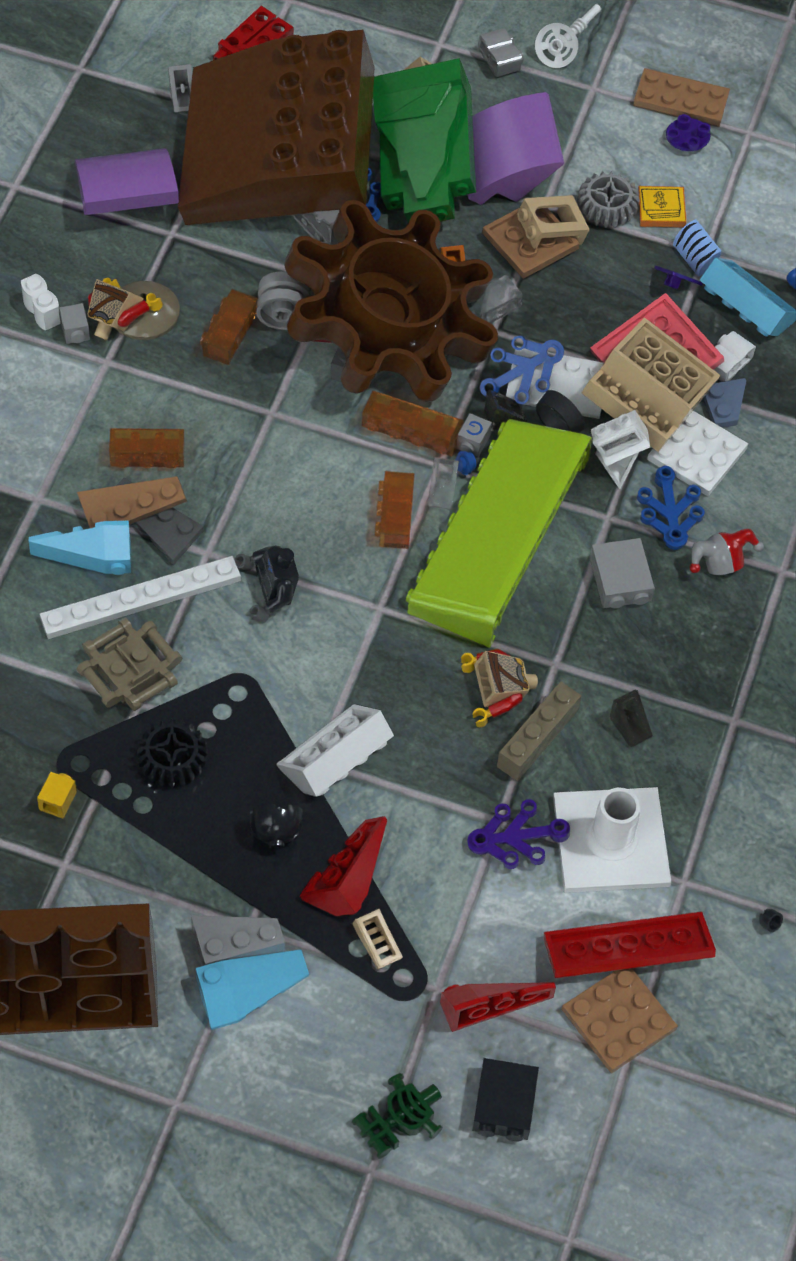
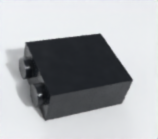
M483 1058L472 1131L478 1132L479 1135L485 1137H493L494 1135L505 1136L506 1139L515 1142L528 1140L539 1067Z

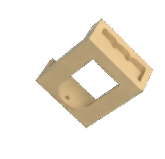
M573 195L524 198L517 212L518 220L521 222L526 236L534 249L538 247L542 238L574 236L580 243L579 245H582L590 230ZM559 207L557 213L562 222L545 223L538 219L535 211L540 208Z

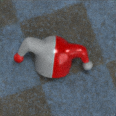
M743 529L732 534L726 532L716 533L709 537L707 541H698L693 544L692 564L689 569L692 573H698L700 571L699 561L704 557L709 574L724 575L733 573L744 567L743 546L747 542L754 545V550L757 552L764 549V544L758 541L751 529Z

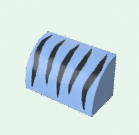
M697 219L685 225L676 235L673 246L698 277L705 273L715 257L720 258L721 255L720 248Z

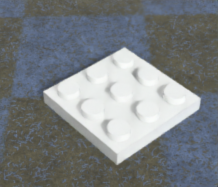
M692 411L659 452L655 449L651 450L647 460L658 467H671L675 472L676 478L689 486H698L701 489V493L709 496L746 451L748 443Z

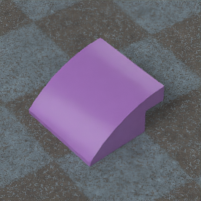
M548 93L531 94L507 100L473 116L476 193L467 194L468 199L482 205L493 195L499 193L517 202L564 165Z
M166 148L75 159L84 215L179 203L176 178Z

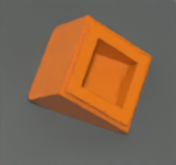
M464 245L439 248L441 254L449 260L455 262L465 261Z

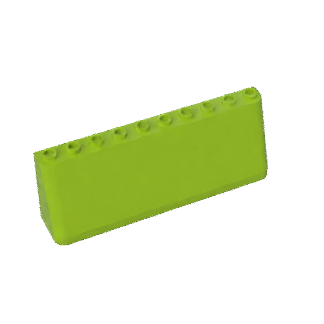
M513 419L502 422L498 431V439H493L489 446L487 459L482 458L478 467L479 473L477 477L472 476L468 485L469 491L467 495L463 494L461 496L457 513L453 512L447 524L449 528L446 532H441L437 542L438 548L436 551L432 550L427 559L428 566L425 570H420L416 580L417 586L415 589L411 588L407 594L406 602L409 603L407 613L490 648L495 640L494 630H496L497 626H500L502 615L578 471L581 472L589 461L592 437L588 435Z

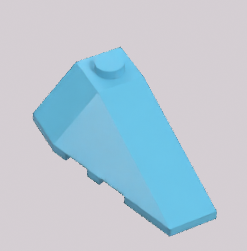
M102 521L95 523L94 528L83 530L81 526L73 527V532L62 534L61 532L54 531L29 537L30 555L105 574L122 575L124 573H131L129 521Z
M302 950L222 960L195 968L196 982L211 1030L240 1022L246 1018L247 1014L258 1007L261 1008L267 1004L268 1000L279 993H284L309 976Z

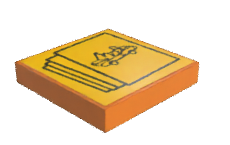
M638 186L640 226L683 228L686 225L684 187Z

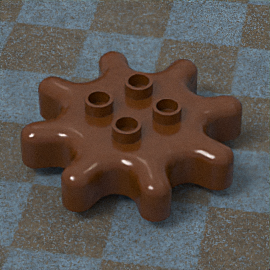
M348 200L341 206L333 224V233L338 244L329 245L309 236H300L293 241L286 256L284 266L287 274L311 288L315 295L303 298L296 303L287 323L288 334L298 342L328 340L337 345L346 358L341 372V383L351 393L358 394L366 391L376 373L391 371L400 374L407 380L418 399L424 402H433L441 396L451 379L452 372L445 359V355L456 356L474 364L480 363L488 357L498 340V332L494 325L477 317L467 306L468 303L477 301L484 294L493 278L492 268L480 259L455 262L441 254L435 243L441 224L438 217L431 211L418 210L412 215L404 229L389 230L377 224L365 204L357 200Z

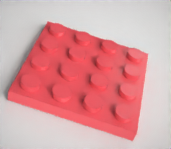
M666 293L590 347L592 354L599 362L605 363L613 349L645 317L710 368L715 369L724 362V356Z

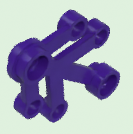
M527 799L522 802L520 813L504 832L495 833L501 823L509 820L511 817L510 807L507 804L501 803L495 807V815L484 829H476L469 834L467 843L473 853L478 855L489 853L503 862L507 869H515L519 865V856L514 851L505 852L497 846L498 844L506 843L528 857L532 864L541 865L545 861L544 849L541 847L533 848L525 843L524 840L550 836L555 842H564L570 836V825L564 819H555L550 825L521 829L528 819L537 813L535 801ZM526 806H532L533 810L526 811L524 808ZM500 810H506L507 814L500 815L498 814V812ZM563 826L564 829L561 831H557L555 827ZM478 838L485 839L483 843L476 842ZM535 853H539L542 855V857L539 859L533 858V855ZM509 857L516 859L513 863L506 861Z

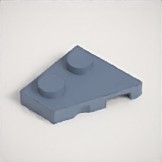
M745 378L715 383L704 396L703 400L710 420L722 428L737 425L746 385Z

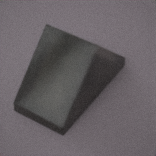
M493 390L486 392L484 413L487 420L492 422L491 431L499 430L502 422H507L509 419L527 422L521 404Z
M635 689L613 701L610 719L630 747L653 736L638 690Z

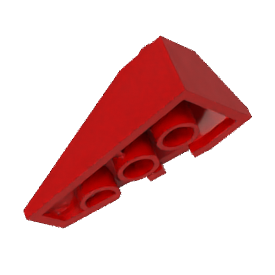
M382 816L365 820L345 841L347 847L337 855L333 854L328 859L330 865L322 874L317 871L299 897L303 901L335 916L357 913L361 909V904L369 891L387 824L386 817Z
M554 982L452 985L441 993L440 1004L449 1027L454 1032L554 998L556 986Z

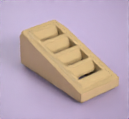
M380 909L354 920L352 924L378 970L403 958ZM375 922L376 927L367 931L365 926ZM380 931L382 936L371 940L370 935ZM382 941L387 943L386 946L377 950L374 946ZM391 950L392 955L380 959L379 954Z

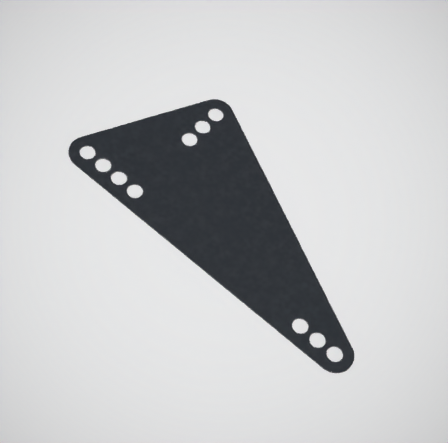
M244 673L229 674L75 742L61 751L57 759L58 773L67 774L75 780L78 790L270 918H278L279 924L388 997L397 1001H410L419 997L424 992L428 982L427 971L373 878L368 894L361 904V909L353 915L335 916L303 901L299 897L317 871L322 874L330 865L328 859L333 854L337 855L347 847L345 841L349 837L324 795L316 797L303 793L278 768L277 763L294 751L296 747L260 685L253 677ZM233 686H242L247 690L248 694L242 701H233L229 697L228 692ZM218 704H227L231 707L232 714L225 720L217 719L213 715L214 707ZM171 719L175 721V724H179L183 719L185 727L193 724L194 731H197L201 723H213L217 729L215 735L205 738L206 749H208L206 765L202 767L200 775L194 774L193 782L185 779L184 786L179 782H175L172 788L169 782H166L161 787L159 779L152 783L150 775L144 776L142 768L138 766L136 750L138 749L139 739H143L144 731L150 732L152 724L160 727L161 720L165 724H170ZM171 747V753H170L171 760H172V759H173V754H174V747ZM86 756L90 760L89 768L83 772L73 770L71 761L74 757ZM104 769L111 774V780L106 785L98 786L93 783L91 779L92 774L96 770ZM119 783L128 784L132 789L131 795L124 800L115 798L112 794L115 785ZM137 798H149L153 803L152 809L144 814L136 812L133 808V803ZM275 804V808L287 810L288 805L302 808L303 822L300 834L292 842L284 843V848H269L268 843L259 841L251 830L250 811H253V807ZM380 909L403 957L392 963L385 972H377L372 968V959L369 953L363 957H354L349 952L350 943L354 940H360L352 924L354 920ZM373 922L365 926L368 931L376 927V924ZM379 931L375 934L370 935L371 940H373L382 935ZM382 941L374 946L377 950L386 946L387 943ZM388 950L382 954L388 957L392 955V952ZM397 970H409L413 975V982L407 987L396 985L393 975Z

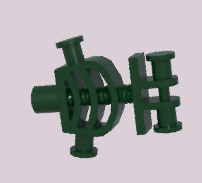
M402 1073L396 1074L388 1079L389 1085H393L395 1089L387 1098L388 1118L383 1120L372 1105L368 1108V1115L372 1119V1123H369L366 1119L367 1114L365 1112L360 1113L352 1120V1124L360 1128L362 1138L369 1136L370 1140L367 1142V1145L370 1148L374 1147L378 1153L376 1155L378 1159L386 1156L392 1148L395 1150L399 1147V1140L391 1131L393 1127L409 1136L417 1135L425 1129L430 1134L429 1138L431 1140L440 1133L443 1127L441 1125L437 1126L432 1121L434 1111L430 1107L442 1098L440 1091L434 1084H431L419 1093L413 1083L404 1084ZM403 1096H405L407 1105H404L403 1103ZM395 1100H397L398 1111H396V1113L392 1108V1104ZM379 1129L381 1132L375 1135L374 1131ZM384 1139H387L390 1143L389 1146H386L383 1142Z

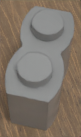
M504 28L479 36V50L483 58L488 62L494 76L499 77L521 70V64L524 60L523 54L514 45L512 35L508 34Z

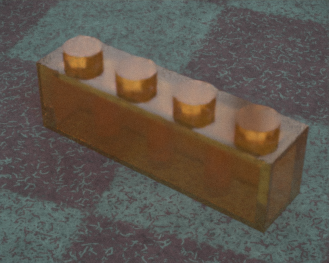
M372 391L362 412V427L370 431L389 435L394 439L410 442L415 446H423L435 450L439 454L453 456L455 452L458 433L464 423L462 419L376 391Z

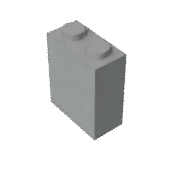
M641 538L592 545L590 562L603 608H620L630 604L643 605L652 601L655 587Z

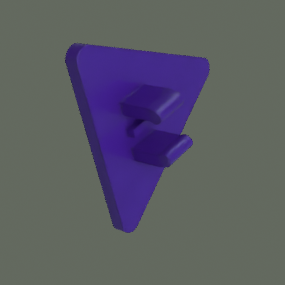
M655 265L654 269L667 273L664 282L666 286L678 289L681 279L701 286L703 284L698 280Z

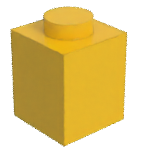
M50 772L37 797L39 810L64 819L77 793L75 780L64 773L56 774Z

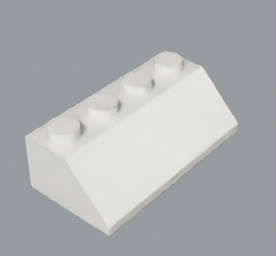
M522 349L515 350L514 354L533 358L539 353ZM548 352V355L551 357L556 355L555 353ZM564 355L562 360L553 366L549 380L551 384L549 390H555L567 397L577 407L582 416L599 419L601 408L584 396L582 391L604 363ZM544 362L535 367L529 389L530 398L523 405L536 407V404L546 393L537 391L535 387L536 381L541 378ZM512 364L511 370L519 365ZM523 374L508 382L505 401L517 403L514 396L519 391ZM543 380L539 382L540 389L547 388V383ZM523 392L518 394L520 401L526 400V395Z
M353 704L279 761L277 766L303 793L316 797L321 796L329 790L333 783L344 779L351 769L366 762L368 756L375 750L385 747L387 741L394 735L381 710Z

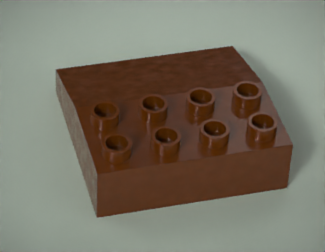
M364 29L353 31L335 30L326 34L308 36L290 35L193 67L178 209L185 225L340 210L344 202L348 200H357L366 205L375 66Z
M149 903L0 910V1035L158 1027L157 963L153 920Z

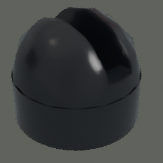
M766 909L763 914H760L759 922L764 929L769 932H775L783 923V915L774 909Z

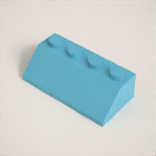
M715 257L700 279L705 284L704 289L714 296L718 294L723 298L721 302L730 309H737L740 312L739 316L748 323L752 321L758 326L756 330L766 337L769 335H780L796 321V310L733 260Z

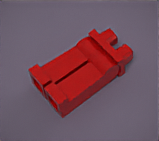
M261 5L225 40L222 39L218 42V51L213 55V60L274 39L294 35V27L280 17L276 18L274 13Z

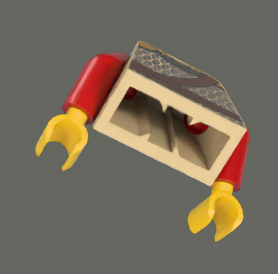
M104 278L103 281L97 279L93 292L88 295V317L99 321L94 335L108 340L112 327L121 331L127 330L133 321L148 312L149 309L152 311L160 310L163 306L161 298H156L155 294L149 293L146 296V301H144V298L121 289L117 279H113V281L110 278Z
M500 649L477 653L475 657L471 653H464L461 656V662L464 663L461 665L462 671L470 673L475 669L483 705L489 708L487 710L483 708L474 710L473 718L478 716L484 717L476 722L477 727L486 726L488 718L491 716L495 718L510 711L522 702L529 689H536L537 676L535 674H526L523 661L520 658L508 655Z

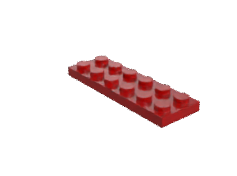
M703 912L544 932V942L555 978L713 958L716 954V948Z

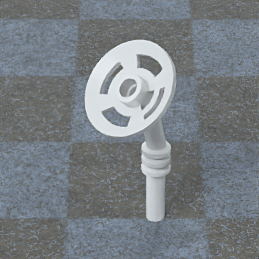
M595 4L582 18H578L570 27L562 23H551L543 27L535 40V50L538 58L545 65L552 68H561L570 64L578 52L577 36L587 28V24L601 11V7ZM552 29L553 33L547 36L545 42H542L544 35ZM561 29L566 31L564 35L560 34ZM555 36L556 39H553L551 43H549L551 37ZM567 47L566 51L561 54V51ZM570 48H573L571 55L563 61L562 58L569 53ZM548 49L555 56V60L548 59L543 50Z

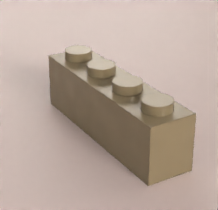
M560 681L501 749L497 767L518 781L578 712L582 695Z

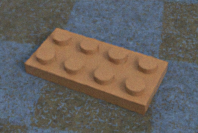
M644 68L633 106L677 117L686 114L693 119L720 127L730 88Z

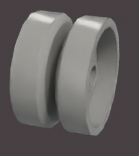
M287 272L269 273L259 282L257 300L258 319L268 327L287 330V323L296 303L303 298L310 297V288L290 277Z

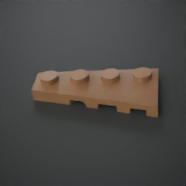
M177 476L77 492L90 528H94L95 523L102 521H129L130 525L187 502Z

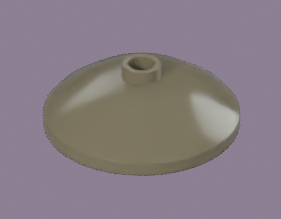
M136 281L121 287L123 290L144 298L143 300L145 301L146 296L149 293H153L156 298H161L163 306L158 311L149 309L148 312L133 321L127 330L121 331L116 329L118 332L136 340H151L167 334L174 328L179 319L180 306L176 295L168 287L153 281Z

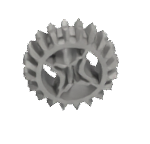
M602 171L600 176L594 173L591 178L587 177L580 186L577 198L582 215L588 216V222L594 220L596 226L600 223L604 224L605 228L610 224L615 228L617 223L623 226L626 221H631L637 213L639 206L638 189H635V183H629V177L622 178L621 173L613 175L612 171L609 174H605Z

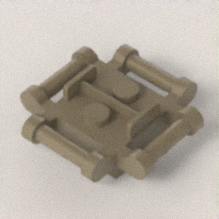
M125 617L118 621V625L99 637L82 643L84 651L91 660L80 663L77 671L82 677L85 676L100 694L102 702L107 708L122 701L123 704L127 703L133 711H136L148 699L167 687L172 688L178 684L176 677L169 670L180 664L183 658L159 634L157 626L153 621L146 622L141 629L135 631L130 621ZM149 637L166 657L164 661L161 662L144 642L145 639ZM117 638L116 640L105 646L104 652L99 653L97 651V649H99L100 647ZM95 670H97V672L101 675V677L106 681V683L110 686V688L113 691L110 692V690L94 672Z

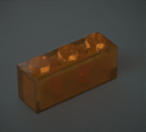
M231 289L229 295L222 299L218 314L213 315L208 332L205 331L202 334L200 345H202L203 356L227 365L230 364L257 315L258 298Z
M110 428V467H184V429Z
M385 471L384 481L379 480L378 495H383V501L377 502L376 515L381 516V522H376L375 537H380L379 547L409 549L415 473Z

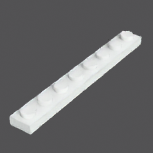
M233 556L43 612L40 613V619L47 638L51 639L241 581V575Z

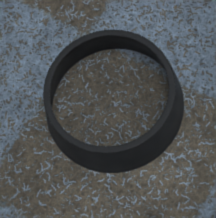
M547 390L536 404L537 415L545 426L577 433L584 430L585 422L580 411L563 394L555 390ZM553 410H555L563 418L566 424L553 412Z

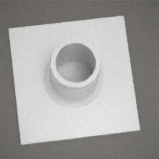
M617 787L610 790L557 792L553 794L555 819H564L570 825L569 838L564 842H558L564 893L670 887L671 876L658 787L634 789ZM556 826L557 831L564 829L563 826Z

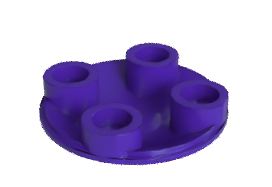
M682 114L667 127L666 138L673 147L679 150L696 151L709 143L711 128L708 123Z

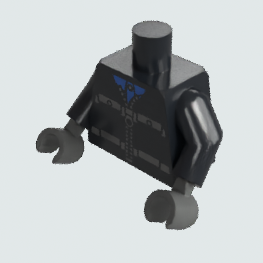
M275 545L255 551L252 556L238 554L235 557L236 560L243 561V564L237 567L239 569L251 570L254 567V563H256L255 568L266 606L263 608L253 605L250 608V613L256 615L252 618L253 620L264 623L268 620L270 612L274 613L285 605H291L299 580L294 553L291 549Z

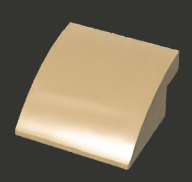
M644 317L613 349L601 369L589 380L582 394L614 419L635 410L648 429L650 446L659 452L721 375Z

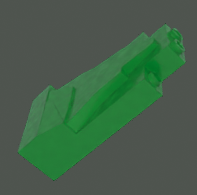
M460 58L374 76L373 106L375 123L380 133L381 197L387 210L404 207V215L408 223L412 215L418 210L431 211L438 217L440 222L455 219L454 197L476 193L471 86Z

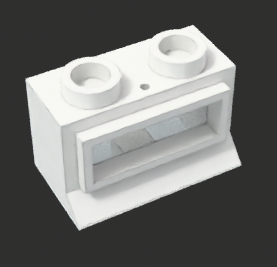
M635 410L591 429L592 442L603 457L606 466L650 448L648 429Z

